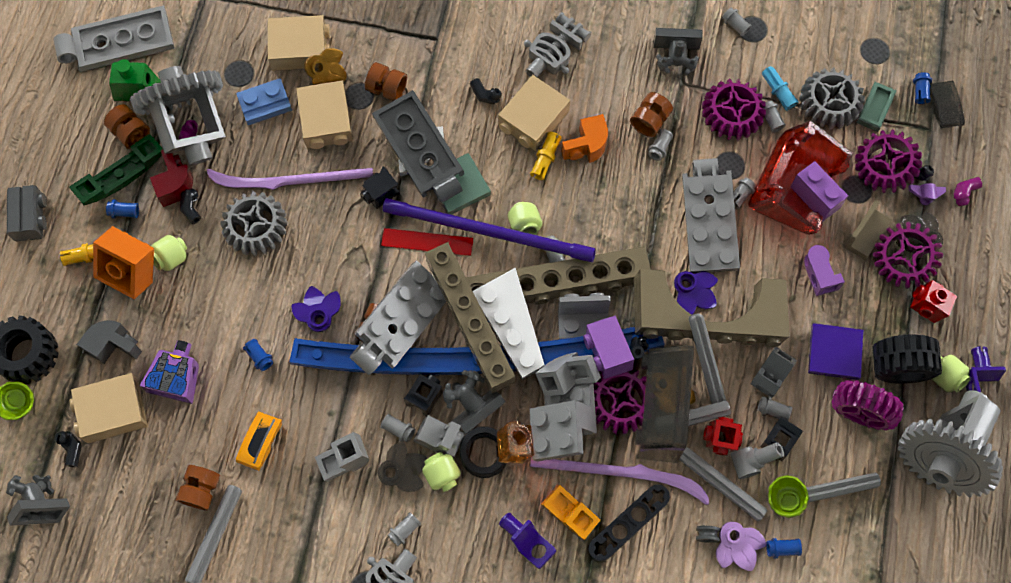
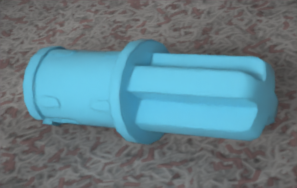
M770 66L762 72L763 77L772 88V95H776L786 111L799 103L788 88V83L783 82L774 67Z

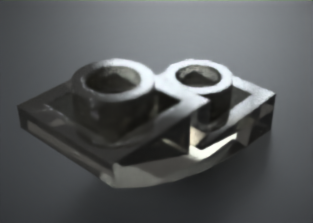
M954 81L930 83V95L935 105L934 114L940 129L965 125L963 109Z

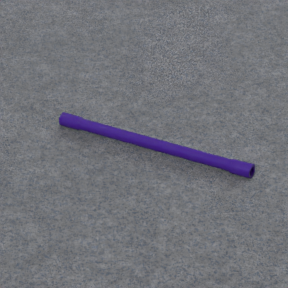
M386 198L383 204V212L402 217L407 216L568 255L571 258L593 263L596 254V248L576 243L571 244L409 205L408 203Z

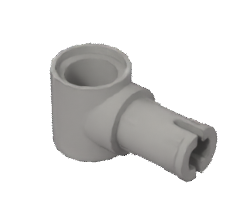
M776 442L761 449H753V447L742 448L732 452L730 455L738 479H745L761 473L760 468H763L766 463L784 457V451L782 446Z

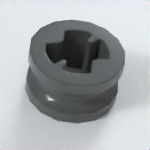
M705 525L696 527V531L699 532V535L696 536V541L704 543L720 542V538L717 537V533L720 532L719 527Z

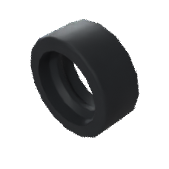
M488 426L477 427L463 437L460 445V459L464 468L471 475L479 478H491L505 468L509 458L508 443L497 429ZM479 438L492 439L499 447L500 454L498 460L489 467L477 466L469 457L471 444Z

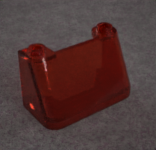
M812 121L786 130L779 137L755 187V192L750 197L748 206L755 212L806 235L817 233L823 225V216L818 212H813L792 190L791 185L796 175L814 161L831 178L832 176L844 173L850 165L849 161L853 153Z

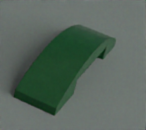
M151 134L130 146V153L93 177L87 174L69 186L83 206L100 201L123 189L146 172L162 156L161 150L163 148Z

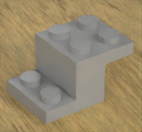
M594 383L575 384L564 395L544 396L545 406L530 408L532 460L538 462L583 454L582 436L597 433Z

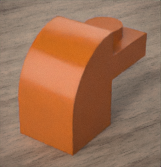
M603 114L580 119L579 132L581 137L562 142L561 152L564 160H578L587 155L588 161L591 163L603 155L608 137V128Z

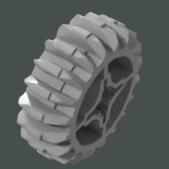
M824 68L820 73L817 71L813 73L812 77L809 76L806 79L799 97V101L802 102L801 109L806 110L805 117L812 116V123L820 122V128L826 124L829 130L833 129L834 125L838 129H841L844 124L849 126L852 121L858 118L859 113L863 110V103L865 101V96L862 95L863 88L858 87L859 80L852 81V74L844 75V69L837 73L835 68H832L830 72Z
M252 191L251 196L247 197L246 194L242 193L243 199L238 200L234 197L233 201L235 204H227L226 208L229 212H222L224 219L221 221L222 234L226 238L228 245H233L234 250L237 252L241 250L243 254L247 255L251 250L252 254L256 256L258 250H261L263 254H266V248L275 249L274 242L281 243L282 238L280 235L286 234L284 226H287L288 222L285 218V210L281 209V203L275 202L274 197L271 195L267 197L265 193L261 192L257 197L256 192ZM264 210L272 214V222H268L264 218ZM236 225H241L244 228V237L236 233Z

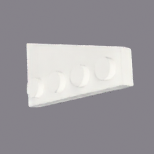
M516 268L474 290L473 293L488 323L521 379L523 380L545 366Z

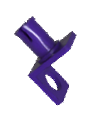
M980 346L971 350L975 367L970 369L969 376L971 379L966 385L967 391L972 390L973 383L974 391L981 392L979 382L999 381L1006 372V367L991 366L988 348L985 346L982 347V352Z
M511 513L505 514L500 520V527L504 528L512 536L511 541L518 552L537 569H541L556 553L555 547L537 532L530 520H527L523 525ZM536 545H543L546 548V553L542 558H534L532 556V549Z

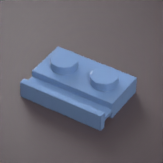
M281 78L236 93L247 125L292 111Z

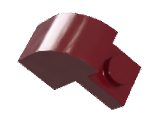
M161 150L168 171L152 176L150 180L157 199L163 207L179 202L181 193L185 189L192 188L193 175L188 165H183L179 154H165L164 150Z

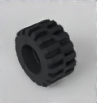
M12 316L8 318L6 323L2 320L0 322V375L8 381H19L25 385L31 384L32 379L35 382L40 381L42 374L47 376L50 373L48 371L49 367L54 368L56 364L53 359L58 358V352L55 350L58 348V343L54 340L53 334L39 321L37 322L31 317L27 319L25 316H18V319ZM25 340H32V348L28 355L20 360L12 361V353L15 347Z
M916 334L898 335L882 339L873 345L875 377L878 380L888 383L907 384L928 381L942 374L940 346L938 340L933 337Z

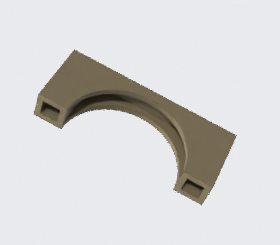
M640 269L634 277L635 335H643L647 339H655L659 336L668 337L669 340L692 338L694 341L688 320L692 314L682 308L671 294L666 281L665 271ZM762 278L754 285L753 299L748 311L738 319L728 322L704 320L709 339L717 340L721 344L739 341L743 345L765 343L768 347L780 346L781 343L789 338L786 280Z

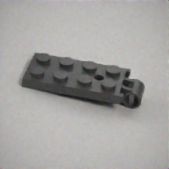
M413 90L372 113L374 120L423 198L427 196L426 192L433 189L438 200L443 203L463 191L455 176L457 174L460 177L463 176L464 171ZM432 159L434 163L431 166L425 165V160Z

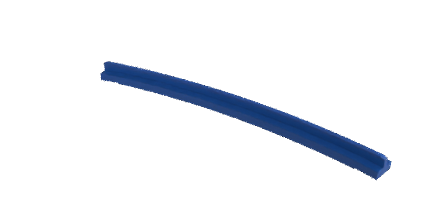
M635 327L621 329L629 348L632 338L643 336L635 335ZM583 336L538 342L544 365L560 356L577 352L578 356L592 355L594 357L592 349L588 350L586 348ZM663 337L647 339L648 348L644 352L663 348L665 346ZM294 338L289 361L291 365L366 373L349 358L359 345ZM500 345L512 371L516 372L517 370L511 362L509 356L507 355L503 346ZM469 347L409 348L394 368H391L382 360L381 364L373 372L377 374L463 375V370H471L482 374Z

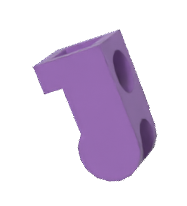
M821 245L811 247L804 259V265L816 296L840 290L844 284L841 273L834 275L829 263V251Z

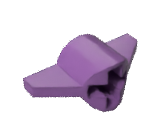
M933 183L908 186L909 191L920 198L922 205H929L946 192V187H936Z

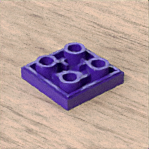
M813 323L811 325L808 373L859 380L862 368L863 330Z

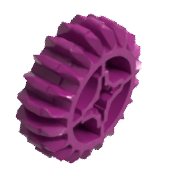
M729 78L726 84L720 81L717 86L713 85L710 91L705 94V100L702 103V117L706 118L705 125H711V132L719 131V138L725 134L728 141L732 136H735L738 141L742 135L748 138L751 133L755 134L758 128L762 126L763 118L766 115V110L763 109L766 106V102L762 101V93L756 94L757 86L749 88V81L743 85L740 84V79L733 83ZM727 98L726 102H721V105H716V103L721 99ZM752 114L749 119L740 122L741 117Z
M893 129L890 131V134H886L882 130L880 136L872 133L871 140L865 138L863 140L864 146L859 145L857 151L859 154L855 155V161L857 162L855 170L859 171V179L865 178V186L873 183L872 189L874 191L878 187H882L883 193L887 191V188H891V191L895 193L897 186L904 190L906 183L911 185L914 183V177L919 176V169L922 168V161L920 160L922 153L918 151V143L912 144L913 138L911 136L904 139L903 131L898 136L895 135ZM882 148V152L880 154L875 155L874 158L869 159V157L875 151ZM886 155H887L888 160H891V161H890V163H891V168H890V166H889V163H886V160H885ZM903 164H908L902 172L895 174L897 168L903 167ZM876 171H881L885 175L879 174Z
M906 222L905 229H902L900 223L896 224V232L889 227L886 230L888 236L883 234L879 236L883 243H875V248L880 251L874 252L873 257L881 260L876 261L874 265L877 268L884 267L879 271V275L884 276L888 273L887 283H890L895 278L897 279L895 287H899L901 281H904L905 288L909 289L910 282L914 281V285L917 288L920 285V278L925 283H928L930 279L927 274L933 277L937 275V271L934 268H941L942 263L935 259L943 258V253L936 251L941 249L942 244H933L937 239V235L934 234L928 237L927 235L930 232L928 227L921 232V224L919 223L916 224L915 229H910V222ZM908 238L917 239L925 246H914L910 244ZM896 240H899L900 250L893 253V256L887 257L886 253L889 246ZM905 248L906 251L913 253L911 263L910 260H906V257L902 258ZM929 253L928 264L922 270L917 271L916 260ZM891 264L904 265L910 274L895 270Z
M635 370L633 375L628 371L604 379L602 374H600L601 378L598 382L594 383L595 413L598 415L596 424L604 421L603 430L606 431L610 425L613 427V434H617L618 428H622L623 435H626L628 427L633 432H637V424L644 427L646 425L645 419H651L652 413L650 411L654 410L656 405L650 401L655 400L656 395L649 393L653 388L652 384L644 385L647 381L646 376L640 379L637 378L639 375L638 370ZM613 383H625V385L619 389L607 387ZM632 388H635L639 393L642 406L638 405L637 401L632 398ZM626 392L625 401L619 404L616 409L617 399H620L621 396L623 397ZM600 394L604 395L606 400L612 405L609 413L602 406ZM621 412L636 413L628 418H617Z
M857 380L840 382L832 396V407L838 414L868 428L882 429L884 431L895 429L903 416L904 404L898 397L893 396L892 392L885 391L884 388H879L866 382L862 383Z

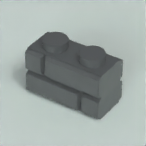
M29 185L7 189V235L13 241L43 238V230L47 228L43 208L47 206L46 195L37 186Z

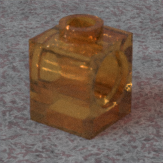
M511 421L506 423L497 432L499 462L524 463L534 456L531 425H521V422Z

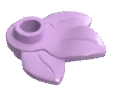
M727 522L721 527L719 532L721 542L716 549V558L722 568H726L734 562L741 569L752 571L757 561L755 550L765 547L766 541L763 535L754 528H743L737 522ZM735 530L737 537L731 540L730 533Z

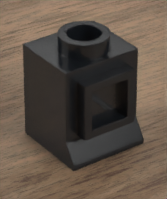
M383 166L379 174L375 173L364 181L362 185L364 191L360 193L368 205L372 203L378 209L383 206L386 198L392 199L400 194V191L396 188L398 186L396 180Z
M420 374L408 394L404 397L405 404L409 407L411 405L418 407L422 410L424 416H428L443 393L442 386L439 385L441 381L431 374H428L426 377ZM422 385L432 389L427 398L418 394Z
M781 416L760 447L763 448L776 443L775 437L779 431L790 438L786 446H782L784 457L779 458V460L783 461L803 431Z

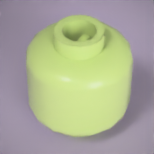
M518 202L508 212V220L513 230L537 235L542 227V219L536 205L533 203Z
M166 235L151 245L154 248L153 265L158 270L171 271L186 260L185 250H187V246L179 237L175 238L172 235Z
M948 355L944 358L941 356L942 374L933 378L932 381L946 392L961 391L971 379L969 367L954 355Z
M441 451L424 461L425 466L422 469V473L431 489L439 490L442 488L443 492H446L458 485L455 480L460 477L461 471L450 454H443Z

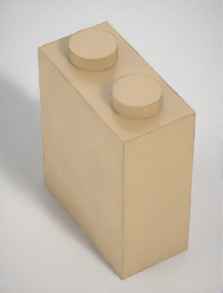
M323 15L268 18V61L272 71L305 69V61L310 56L320 55L323 50L330 48V44H327V38L331 36L330 25L325 24ZM319 63L315 65V68H319Z
M532 75L498 114V126L505 134H511L516 137L522 146L530 147L536 151L545 141L547 133L552 132L570 111V99Z
M343 81L296 88L303 139L307 149H321L324 146L333 144L345 145L353 141Z
M132 373L71 389L72 398L69 400L72 412L76 414L77 420L74 423V430L77 437H80L86 443L96 442L148 427L139 380Z

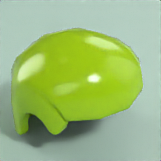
M19 381L7 382L0 386L1 418L5 420H19L30 413L34 404V394L29 386Z
M789 475L778 477L768 488L770 507L779 516L786 518L797 517L807 508L809 500L808 491L798 478Z

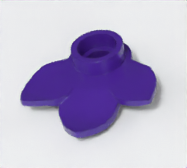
M688 271L679 273L674 280V288L678 292L677 302L692 315L696 307L701 309L715 308L717 305L716 298L710 288L717 283L718 279L706 271L696 274ZM683 281L689 282V283H690V287H687V288L684 287V286L682 285V282H683Z
M310 286L305 294L304 303L292 304L293 315L298 321L307 323L312 331L323 332L330 327L332 317L340 310V295L338 291H334L325 297L320 290ZM319 317L324 319L321 324L315 323Z

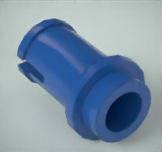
M926 72L917 73L913 79L915 84V103L925 104V100L926 103H929L931 101L930 84L932 83V77Z
M113 199L112 202H107L106 214L111 216L112 219L116 217L138 218L139 204L117 202L116 199Z
M252 339L245 344L243 350L254 361L256 369L265 371L273 365L272 355L264 351L257 339Z
M772 538L766 542L767 555L774 559H778L779 556H801V540L799 538L791 540Z

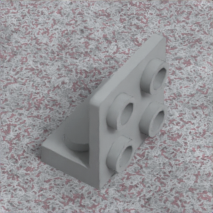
M571 293L560 297L558 307L559 340L586 335L587 324L608 318L611 296H604L603 293H592L589 296H579L578 294Z

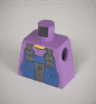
M177 340L173 353L164 350L158 351L140 387L150 394L192 404L199 368L196 360L188 356L192 345L188 342Z

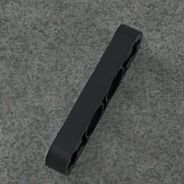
M657 484L646 490L591 541L588 548L591 559L599 563L605 562L668 504L670 499L668 489L663 485ZM653 491L656 494L662 492L663 497L661 499L663 503L656 501L651 506L655 510L652 513L648 505L642 502V500L645 499L646 503H648L654 496L652 494ZM637 507L642 508L646 512L645 520L640 522L635 521L631 516L632 510ZM616 525L624 526L627 530V536L623 539L615 538L612 534L613 527ZM607 534L610 541L617 546L613 548L610 543L605 549V556L601 553L596 555L594 553L596 550L594 545L596 543L599 546L603 545L607 541V538L603 536Z

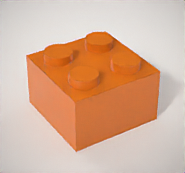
M114 226L93 242V278L134 300L153 283V247Z

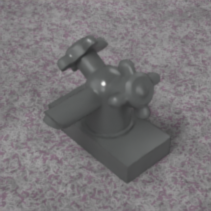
M656 28L653 48H669L668 57H661L660 54L656 56L660 71H665L666 74H669V66L682 65L687 68L684 74L688 75L690 72H693L697 67L699 57L687 58V49H700L702 30Z
M463 370L462 372L463 375L468 376L465 384L455 382L452 385L453 390H451V384L447 383L443 391V399L447 403V408H452L453 400H459L465 408V411L452 420L461 425L460 430L465 434L505 403V400L498 392L491 393L489 391L481 397L474 387L477 381L484 383L485 378L481 377L478 372Z
M15 475L7 484L6 494L13 496L14 492L21 494L22 498L17 501L7 516L10 526L59 523L70 508V504L67 498H45L43 492H47L49 495L54 493V490L51 488V477L49 475L41 478L38 475H34L32 478L36 483L31 482L27 484L19 482L20 476Z

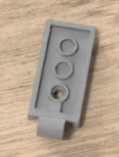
M164 5L71 28V35L63 33L54 37L57 60L65 64L77 60L80 72L111 65L113 62H118L122 59L131 60L175 49ZM101 42H106L105 46L98 47Z
M717 158L693 160V177H688L687 173L682 174L690 272L694 274L701 271L709 273L739 271L740 261L731 170L726 171V174L719 175ZM707 196H711L714 202L707 204L704 199Z
M417 260L410 265L354 333L363 343L354 350L349 358L368 375L377 369L382 360L391 368H394L446 303L434 276ZM389 325L395 328V334L389 332Z

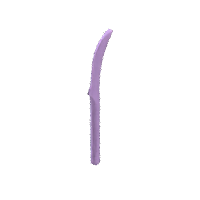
M373 168L268 178L234 177L211 169H207V174L212 181L224 187L267 188L274 190L285 185L369 178L373 176Z
M531 457L530 467L655 481L686 491L705 505H709V498L706 492L693 480L681 475L653 470L641 464L622 467L558 459L537 462L532 460Z

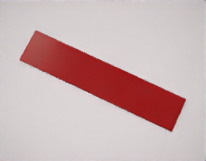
M384 228L381 246L430 251L448 242L454 254L471 256L474 238Z

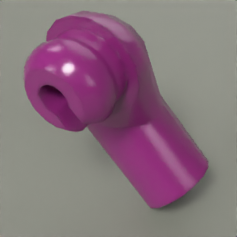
M189 119L185 122L179 134V140L196 136L198 124L195 120Z
M980 177L962 181L956 185L953 196L958 206L967 205L970 201L968 197L971 191L982 188Z

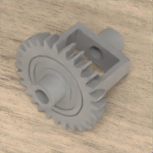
M181 66L169 67L158 72L161 83H154L153 86L145 87L144 90H139L138 93H134L130 97L133 109L137 114L144 115L146 113L149 115L151 113L164 153L169 154L184 150L189 165L203 163L212 159L208 144L216 143L226 137L212 98L213 94L221 91L223 87L220 73L216 72V70L193 72L186 75L183 73ZM190 99H195L207 134L176 140L171 125L175 122L173 114H167L165 107L168 106L172 111L174 104L181 108L182 102L190 105Z
M974 390L964 393L959 406L942 414L935 426L932 419H928L926 423L923 420H919L917 423L913 422L908 426L898 442L899 457L904 459V465L911 466L910 472H918L917 478H926V484L928 485L935 483L938 490L944 487L947 493L950 494L954 490L958 496H961L963 492L968 497H972L973 493L978 497H981L982 493L988 495L990 490L994 491L996 486H998L1003 472L1002 459L998 458V452H991L992 444L986 445L1001 410L983 393Z

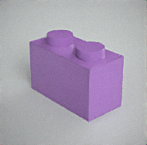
M815 161L799 172L791 185L792 190L822 221H825L838 211L848 197Z
M616 316L587 324L586 335H583L584 343L588 350L592 349L593 359L603 378L607 379L633 370L634 358Z

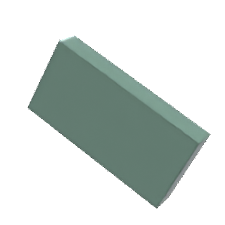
M874 82L856 123L879 132L897 90Z

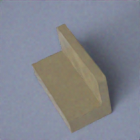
M877 200L873 203L845 245L846 249L864 260L867 259L875 247V243L879 241V236L885 232L892 219L876 210L880 204Z

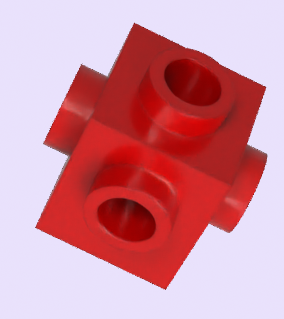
M932 280L924 285H919L912 295L914 299L910 307L918 312L920 316L936 323L950 316L957 296L944 288L942 284Z
M718 417V419L711 421L704 429L703 440L706 441L705 447L712 448V453L724 456H728V452L738 451V447L741 446L743 433L741 432L742 424L733 423V419ZM719 433H722L724 436L722 442L718 441Z

